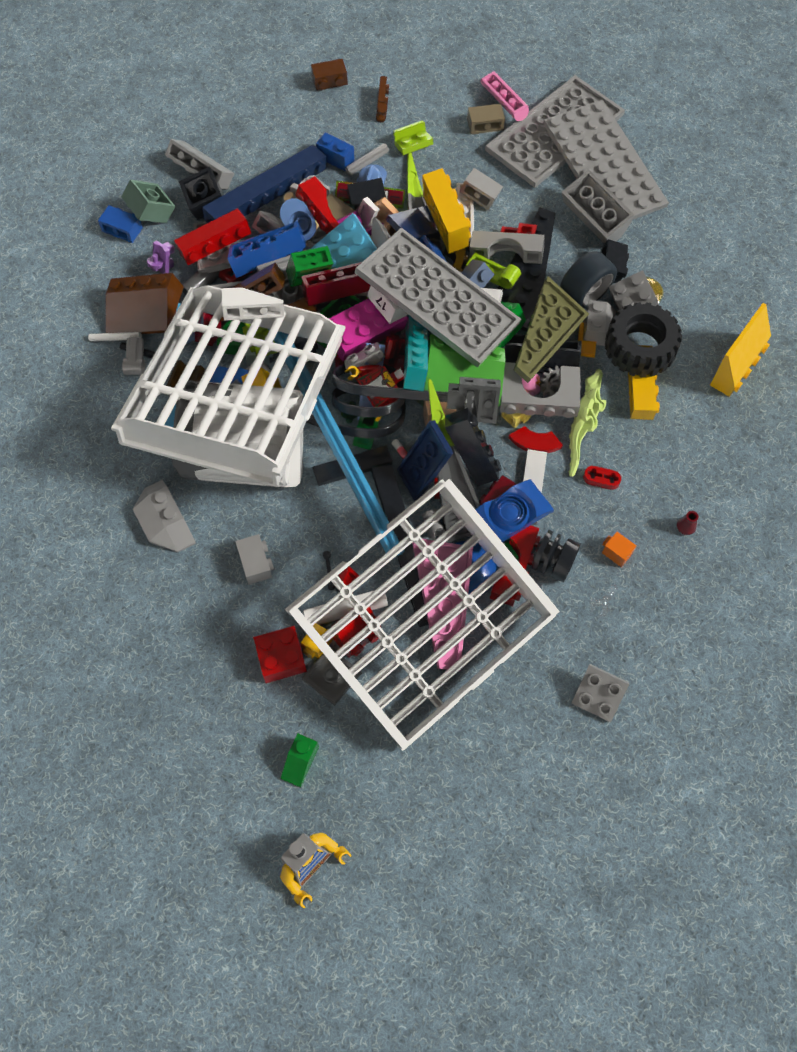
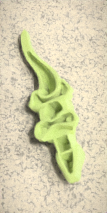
M597 369L593 375L585 379V395L580 401L578 416L574 417V421L571 424V433L569 434V448L571 449L569 476H574L580 460V445L583 437L587 432H593L597 428V416L606 407V400H601L600 398L603 372L600 369Z

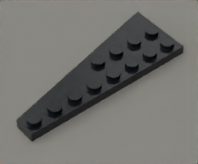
M539 207L531 224L537 225L535 234L544 235L542 264L524 263L521 256L516 253L510 264L520 269V277L511 289H505L501 286L497 288L503 292L501 302L519 303L526 320L535 309L545 281L556 215L555 212Z

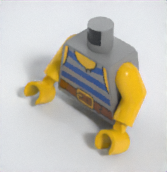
M320 832L311 836L303 833L296 841L291 843L289 849L281 857L283 863L280 875L281 881L292 895L295 894L294 901L302 908H305L302 904L303 899L306 897L312 902V897L300 889L332 855L331 853L334 852L335 858L341 864H346L341 859L344 854H348L351 857L350 852L344 846L338 847V844L325 833Z

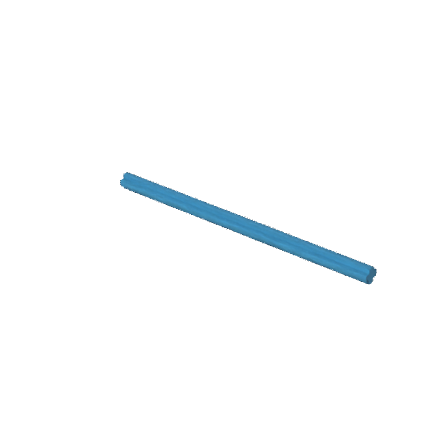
M278 331L274 338L275 343L284 345L289 334ZM290 355L286 358L285 362L292 374L299 357ZM306 365L297 381V385L304 396L312 381ZM319 392L312 414L376 536L383 534L387 530L389 521ZM392 530L380 540V543L385 553H387L399 543V540Z

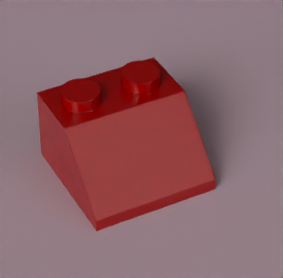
M368 607L366 609L367 612L372 616L373 619H375L376 617L374 613L372 612L370 607ZM358 615L333 637V640L341 648L366 627L367 624ZM372 632L346 655L348 657L359 655L367 643H374L379 638Z

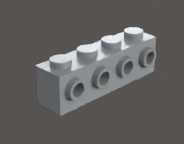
M170 140L165 155L172 159L175 164L183 166L186 171L192 174L210 166L221 189L229 188L234 175L232 171L185 141Z

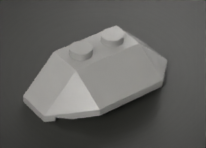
M158 481L144 488L133 507V511L149 542L177 553L196 544L164 481Z

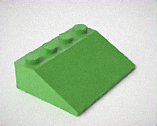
M430 334L428 339V372L424 390H428V378L432 380L435 391L448 392L449 383L459 384L460 377L501 380L500 406L505 370V348L497 347L477 368L436 335Z

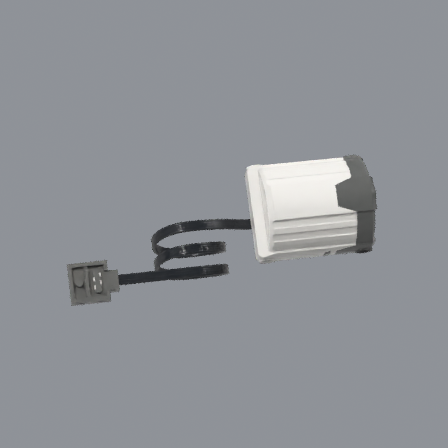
M345 364L337 366L332 372V383L336 388L332 392L331 402L338 411L359 417H382L392 414L400 408L402 410L400 417L395 422L381 428H358L337 424L342 435L380 438L397 431L405 420L406 399L429 401L428 390L404 389V379L399 382L402 388L359 385L358 382L349 383L339 379L338 376L349 373V371L345 372ZM383 364L390 374L397 370L394 367ZM460 377L459 384L449 383L448 392L436 391L439 402H447V409H456L457 412L468 408L471 414L476 416L478 422L494 424L497 422L501 380ZM187 381L183 390L194 393L200 381ZM209 382L203 396L214 398L221 383ZM230 384L222 401L234 403L242 385ZM251 386L242 406L253 409L263 387ZM272 387L262 408L263 412L274 413L285 388ZM293 390L282 413V417L294 420L304 398V395L299 390ZM351 393L399 399L382 407H360L341 402L337 397ZM182 398L177 400L173 428H176L189 400ZM197 405L184 431L196 433L209 408L208 405ZM217 410L204 436L216 439L229 411ZM242 414L236 416L225 442L237 443L249 416ZM311 415L306 423L319 427L315 417ZM256 421L244 447L257 449L269 423L268 421ZM276 426L264 455L274 461L276 460L290 427ZM303 430L278 487H296L301 482L303 474ZM172 459L173 467L180 477L184 479L270 486Z

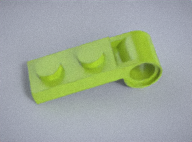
M474 253L466 264L467 266L472 259L485 262L495 274L490 282L505 289H511L521 275V271L517 266L509 264L507 267H504L477 253Z

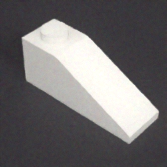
M245 288L222 289L224 320L284 317V304L281 299Z

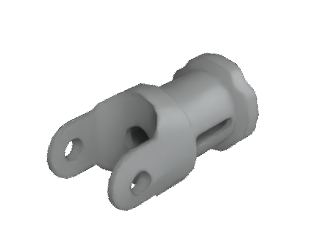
M437 510L426 511L422 515L423 519L427 520ZM440 520L427 530L429 540H436V536L439 537L445 532L444 525H441Z

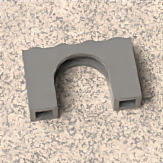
M505 363L500 412L506 414H535L547 417L564 416L566 418L578 416L580 409V367L561 366L558 375V391L550 397L538 398L530 395L524 389L522 377L513 370L516 363Z

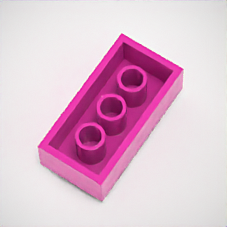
M369 298L329 318L337 325L345 326L342 342L337 351L342 362L349 355L362 351L366 347V343L375 344L386 339L387 336L403 330L408 321V317L405 316L389 324Z

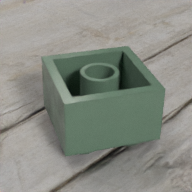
M130 179L121 196L126 205L133 211L135 217L140 221L167 223L176 207L161 187L155 183Z

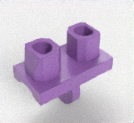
M158 241L153 242V256L147 259V265L153 271H159L162 274L169 273V269L174 267V261L170 255L174 253L175 247L169 242L164 244Z

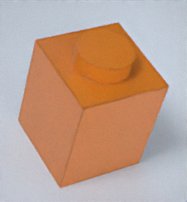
M616 532L613 537L609 535L603 542L604 549L602 554L622 567L633 554L637 545L619 532Z

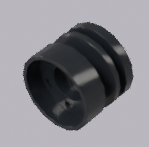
M548 530L545 536L541 538L535 550L532 569L537 570L540 563H543L541 573L544 574L550 566L553 568L551 577L564 583L581 543L568 538L564 545H561V534H558L555 540L552 541L554 531Z

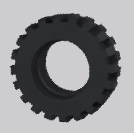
M638 302L634 303V306L631 304L624 306V309L618 310L616 315L612 317L605 338V349L608 358H612L611 363L615 367H620V371H626L631 376L639 375V377H646L649 375L652 377L657 375L658 372L666 371L667 367H670L682 341V330L680 325H677V319L674 316L672 317L671 312L667 309L663 310L662 306L651 305L652 303L648 302L645 304ZM635 332L645 333L653 337L658 345L655 347H641L633 343L627 335Z

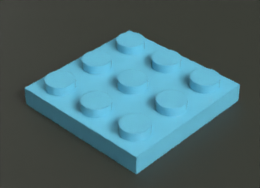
M354 213L311 248L328 246L333 261L331 269L363 262L377 250V247Z

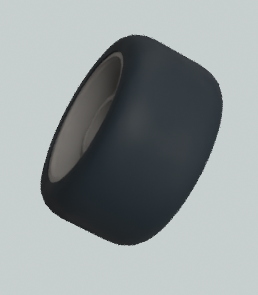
M592 251L583 255L569 268L561 281L560 287L582 308H586L589 300L598 301L609 290V286L613 284L616 278L617 270L614 264L601 252Z

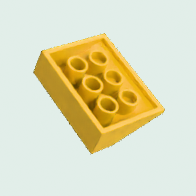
M765 303L761 304L725 354L710 386L729 397L733 391L738 392L743 384L741 382L742 378L745 380L748 378L752 371L750 367L757 365L761 359L759 354H764L770 346L767 343L771 337Z

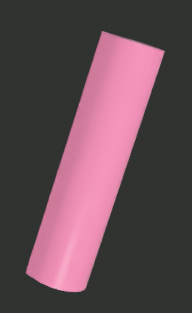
M495 71L480 79L481 84L516 121H522L527 117L529 113L528 105Z

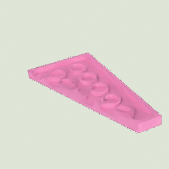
M423 539L427 545H430L434 541ZM413 541L414 555L417 556L421 550ZM445 542L434 554L442 562L461 545ZM473 547L448 567V571L454 578L472 564ZM428 558L417 566L419 580L435 568ZM441 574L422 589L424 604L448 585V582ZM470 577L461 584L467 593L469 592ZM455 591L427 613L429 628L462 601ZM467 608L431 638L434 652L465 626ZM464 639L436 662L438 669L447 670L462 657Z

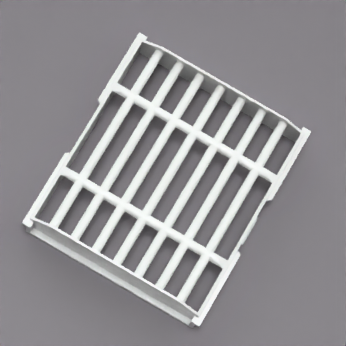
M209 285L198 288L190 287L165 331L161 344L144 374H141L113 423L111 430L116 431L119 444L278 487L340 347L345 326L337 325L320 313L284 305V317L232 320L227 331L218 329L216 327L220 319L224 317L222 289ZM203 312L213 315L208 326L198 323ZM240 322L251 324L246 335L235 333ZM259 326L270 329L265 340L254 338ZM195 331L204 333L175 388L165 386L164 383L191 334ZM278 331L289 334L284 345L273 343ZM214 336L221 337L222 340L195 392L184 391L183 389L210 338ZM297 336L308 339L303 350L292 347ZM232 341L240 342L241 345L214 398L203 396L229 343ZM316 341L328 344L323 356L311 352ZM251 346L260 347L234 403L222 401L248 348ZM271 350L279 352V356L254 408L242 406L267 353ZM290 355L299 357L274 413L263 412L262 408L286 358ZM309 360L318 362L317 370L294 420L282 417V413L305 363ZM162 393L170 395L156 423L145 420L157 396ZM181 398L189 400L176 428L166 426L165 423L177 400ZM197 405H208L209 408L196 433L184 431ZM220 409L229 411L216 439L204 436L216 411ZM240 414L249 416L237 443L225 442L236 416ZM256 421H268L269 423L257 449L244 447ZM276 426L290 427L276 460L274 461L264 455Z
M443 479L388 523L387 530L383 534H378L362 547L353 559L348 563L342 561L285 609L394 738L397 746L402 751L455 706L470 690L478 687L494 672L497 666L506 661L560 612L450 479L446 482ZM440 492L446 504L414 529L406 518ZM452 510L459 520L430 545H427L420 536ZM400 525L408 535L346 586L338 575L395 527ZM465 526L472 537L441 562L434 552ZM414 541L421 552L360 603L352 592ZM479 543L486 553L459 576L454 578L448 571V567ZM428 558L435 568L373 619L366 609ZM492 559L499 569L468 595L461 584ZM441 574L448 582V585L387 636L380 625ZM505 575L513 585L482 611L475 603V600ZM331 581L340 592L306 619L298 608ZM455 591L462 601L401 652L394 644V641ZM519 591L526 601L495 627L488 619L489 616ZM346 598L353 609L320 636L313 625ZM468 607L476 617L415 669L407 659ZM533 607L542 617L509 644L502 636V633ZM360 615L367 626L334 653L326 642ZM482 623L489 634L433 683L428 685L421 675ZM374 632L381 642L348 669L340 659L369 634ZM496 640L503 651L443 703L435 694V691L492 641ZM387 648L394 656V659L362 686L354 676ZM401 665L409 675L376 703L368 692ZM415 682L422 692L394 717L389 719L382 709ZM428 698L437 709L404 737L396 728V725Z

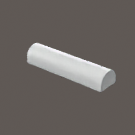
M374 591L356 595L355 597L361 603ZM383 594L370 605V609L375 610L388 606L386 594ZM344 599L316 623L321 625L339 620L349 613L353 607ZM323 605L304 610L305 618L308 619Z

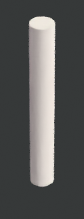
M140 332L88 335L89 341L127 340L130 337L142 338Z

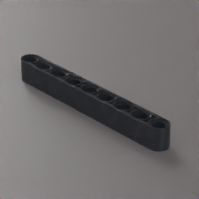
M390 462L371 466V472L383 512L390 523L405 510V506ZM400 525L393 529L399 542L408 535ZM412 543L404 549L401 555H397L401 568L415 557ZM417 567L404 577L407 590L420 581ZM422 590L411 599L414 613L425 605ZM427 614L417 622L419 627L429 625Z

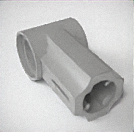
M127 338L126 358L122 362L124 375L144 374L143 338Z

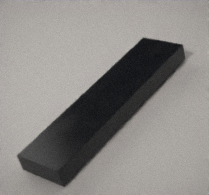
M387 445L354 454L363 473L371 471V466L387 462L393 465ZM337 460L312 467L318 486L346 478Z

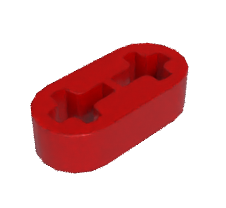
M589 466L584 472L583 479L589 485L614 490L620 485L621 475L615 470ZM591 472L595 473L594 479L590 478ZM610 477L614 478V483H610Z

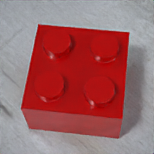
M295 626L253 637L265 683L307 672Z

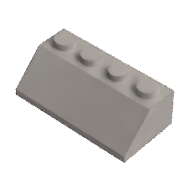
M587 170L562 191L564 203L604 244L608 239L613 241L619 240L635 217L590 170Z

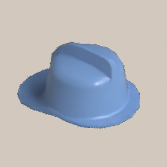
M367 165L361 169L356 183L382 177L384 185L387 172L380 165Z
M294 198L286 200L282 204L280 217L283 224L288 225L298 221L305 240H310L316 232V222L307 205L303 201Z

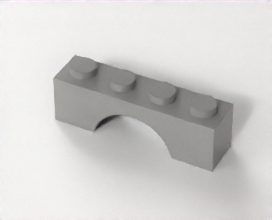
M473 231L470 242V258L474 253L490 259L495 253L506 250L519 254L524 263L542 264L544 235Z

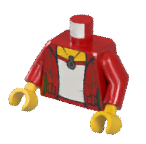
M380 365L350 366L345 370V372L350 371L352 373L348 380H353L357 376L356 380L359 385L398 388L396 383L404 379V374L400 368L391 374L385 366L382 367ZM367 396L373 407L386 406L399 399ZM377 417L375 421L378 422L381 417Z

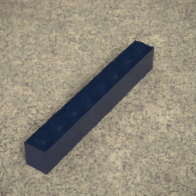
M314 144L205 205L203 207L204 220L209 223L237 208L245 217L288 192L293 183L299 185L308 176L323 172L326 169V155Z

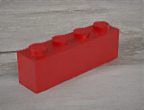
M237 208L175 239L174 242L181 257L187 265H190L251 234L247 219Z

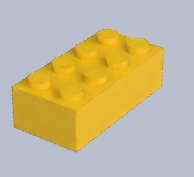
M443 168L422 175L423 197L448 253L469 247V239L471 238L469 228H471L469 218L464 216L462 203H458L457 192L455 188L452 189L449 175L445 174Z

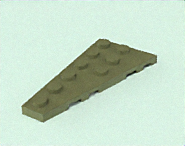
M549 276L545 279L513 369L527 383L589 315L584 308Z

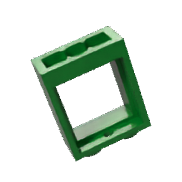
M328 246L291 253L286 267L290 287L302 285L301 276L332 268L333 261Z

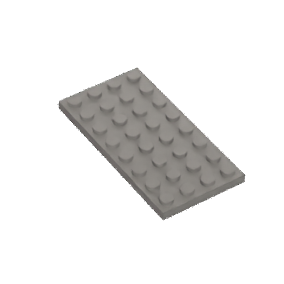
M574 75L531 109L524 120L516 121L485 146V151L536 188L566 163L544 127V119L602 99L616 121L624 115L625 110Z
M603 99L544 119V127L576 179L587 170H590L635 215L634 219L668 206V200Z
M400 228L355 269V274L477 368L521 321V318L403 228Z

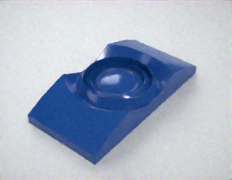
M531 479L512 486L501 496L485 502L475 509L502 542L554 511L553 507Z

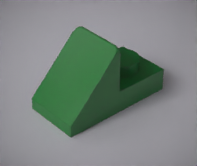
M360 417L357 427L379 428L380 420L376 422L375 419L377 417ZM354 437L352 445L371 450L375 438Z

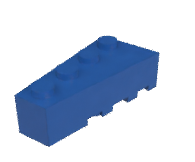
M298 221L230 245L227 259L235 277L238 278L256 270L258 265L302 251L306 247V240Z

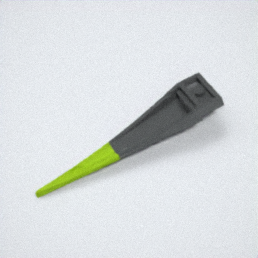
M412 153L407 154V210L427 205L423 197ZM441 235L430 238L444 256V243Z
M428 378L431 420L436 421L454 452L437 475L438 482L442 479L445 482L450 479L473 508L477 509L480 506L460 454L445 429V415L433 382ZM439 492L440 506L442 507L446 502ZM452 510L442 517L445 531L459 520ZM464 526L448 541L451 542L472 535Z

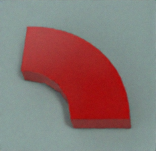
M526 426L509 434L508 437L511 442L525 451L530 449L552 453L563 447L552 431L536 433L530 431Z

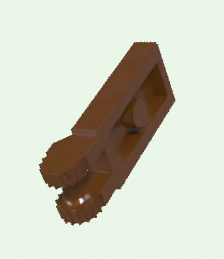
M380 76L376 120L380 123L386 120L388 97L385 94H389L390 84H386V76Z

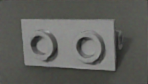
M378 342L369 344L359 353L349 355L344 360L345 368L363 366L367 361L369 365H375L383 361L382 358L385 355L382 350L380 351Z

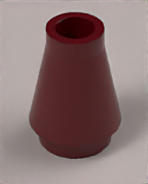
M689 511L677 521L679 532L684 535L693 534L697 529L698 514L695 511Z

